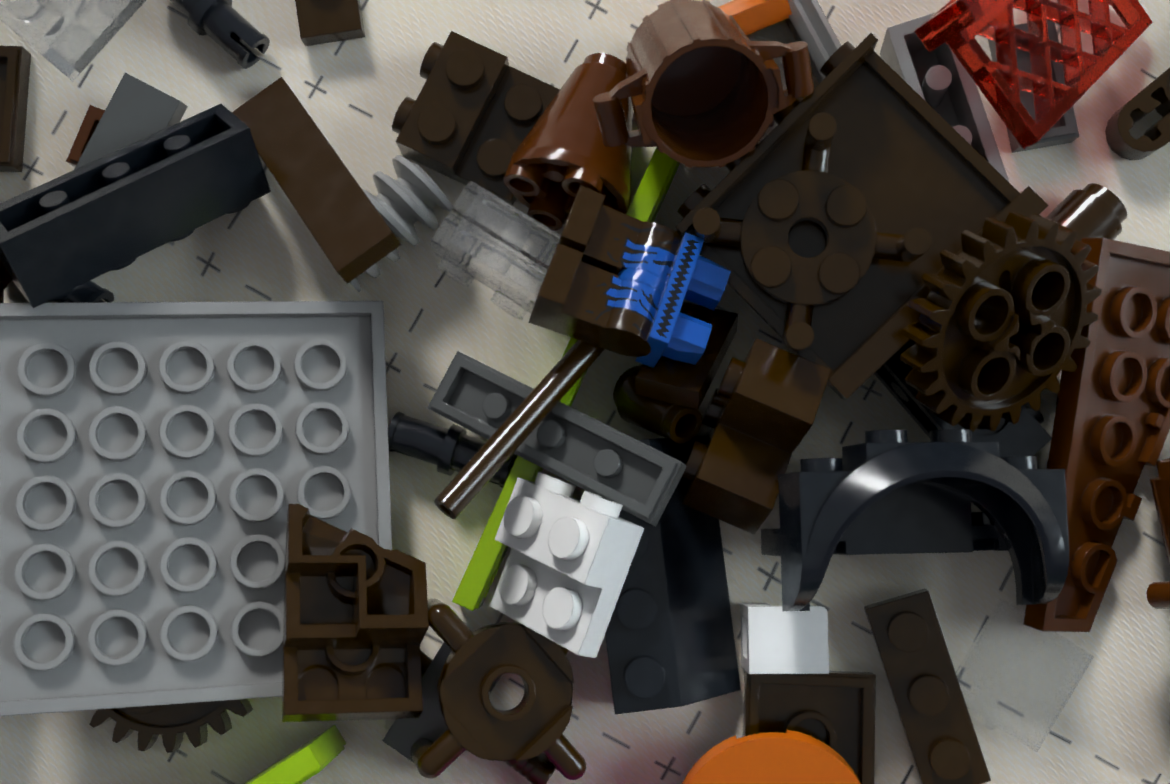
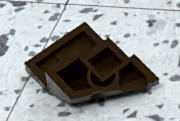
M289 504L287 510L284 583L282 722L419 718L423 712L420 644L429 628L426 563L397 549H384L377 545L373 538L352 528L345 532L310 515L309 508L300 504Z

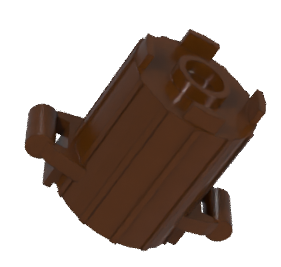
M670 0L658 5V9L649 16L646 15L642 19L641 25L635 31L631 42H628L626 48L628 51L626 57V79L618 83L610 92L594 97L593 103L603 143L606 147H616L623 144L631 147H657L661 153L664 152L673 160L684 164L685 167L708 168L718 166L721 168L725 164L735 161L755 149V145L764 136L769 125H772L773 114L790 106L797 98L810 95L815 91L808 44L803 41L788 44L778 41H750L731 15L729 16L709 1ZM782 57L787 90H783L780 68L773 58ZM631 97L638 129L628 132L621 99Z

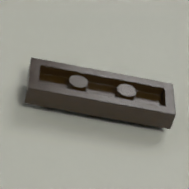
M924 588L864 606L921 784H981L991 781L929 591Z

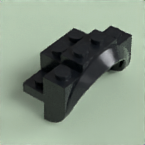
M970 429L930 431V442H908L907 430L865 431V443L842 447V458L800 459L801 472L778 475L780 528L761 529V554L781 556L782 611H810V601L814 598L823 581L833 554L866 555L961 553L987 550L1008 551L1014 569L1017 605L1046 604L1054 600L1065 584L1069 567L1065 469H1038L1037 456L1000 457L999 442H972V430ZM971 502L982 512H971Z

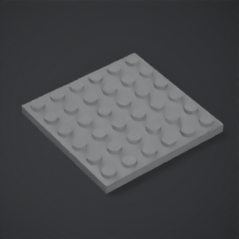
M383 301L43 303L35 308L30 303H0V716L282 696L284 583L288 505L300 504L309 508L311 516L345 532L352 528L373 538L380 547L392 550Z

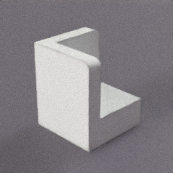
M740 603L741 667L748 674H829L828 612L825 607L810 606V611H782V606H772L767 603Z

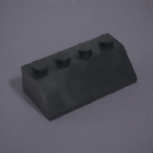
M695 436L692 440L683 444L675 443L667 438L638 441L685 464L695 440L705 444L708 436ZM681 477L656 527L622 509L619 515L620 518L643 527L644 531L605 633L615 714L682 707L741 690L719 519L682 504L691 482Z

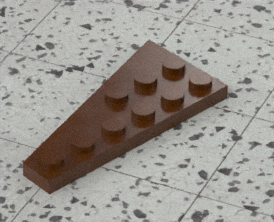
M1082 238L1081 242L1091 247L1085 260L1099 266V271L1087 282L1102 289V294L1087 304V310L1098 314L1099 317L1097 321L1082 328L1080 335L1086 337L1091 342L1089 347L1073 350L1070 357L1077 365L1075 372L1065 370L1061 372L1060 391L1057 396L1052 431L1053 439L1051 440L1047 461V469H1065L1069 534L1068 574L1061 592L1054 600L1046 604L1026 605L1023 625L1040 631L1090 632L1118 561L1112 545L1123 518L1132 521L1135 519L1142 498L1133 493L1144 465L1155 467L1170 430L1169 251L1107 238Z

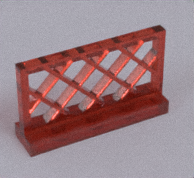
M949 0L914 32L929 53L943 43H947L1021 147L1025 149L1037 143L1153 22L1138 0H1088L1089 14L1078 11L1077 0H1057V3L1050 0ZM1109 5L1112 6L1126 27L1110 22ZM1013 8L1026 12L1028 32L1014 27ZM1047 20L1060 25L1061 43L1049 39ZM1081 32L1092 35L1093 54L1082 51ZM976 35L995 41L997 62L990 60L975 39ZM1016 48L1030 53L1031 73L1018 69ZM1051 60L1063 64L1065 85L1053 81ZM1020 90L1033 94L1035 120L1021 103Z

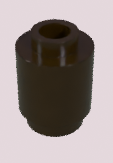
M1091 183L1083 190H1073L1046 218L1075 230L1078 233L1076 237L1078 241H1081L1082 238H1107L1114 240L1121 233V223L1127 218V210L1122 201L1113 192L1099 184Z

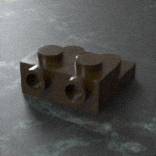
M451 31L444 46L434 42L424 56L420 68V77L426 79V82L417 100L406 97L398 107L392 124V130L399 134L396 143L403 156L512 207L516 197L503 182L512 155L560 89L509 66L507 56Z

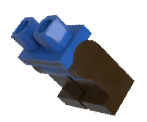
M580 185L537 295L529 323L621 355L636 357V362L652 368L655 367L661 356L696 365L706 349L712 331V324L681 313L683 301L685 299L714 311L725 291L731 271L707 258L699 256L704 239L686 232L682 237L665 225L643 222L603 205L605 195Z

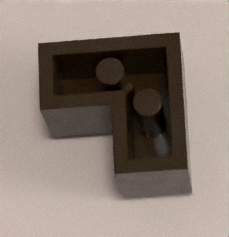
M757 338L744 361L732 357L719 388L715 389L702 418V424L711 427L707 441L703 444L695 440L685 461L687 467L682 477L691 482L682 504L751 534H755L774 508L779 493L778 475L786 473L792 453L814 423L831 369Z

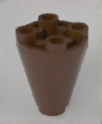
M594 53L587 56L584 63L575 68L512 155L503 182L509 191L523 205L529 208L527 218L538 227L547 230L561 229L563 224H566L580 185L605 195L603 205L624 214L628 212L631 202L632 147L625 144L616 147H606L604 145L593 103L594 97L610 92L618 83L626 79V63L615 56L604 53ZM631 97L621 99L628 132L632 131L633 125Z

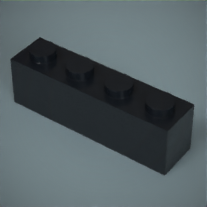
M219 104L0 203V259L10 278L30 305L35 308L47 301L58 300L68 296L76 287L108 271L125 268L132 264L137 257L168 242L182 240L191 235L196 228L225 214L236 213L245 209L251 201L271 192L250 128L225 106Z

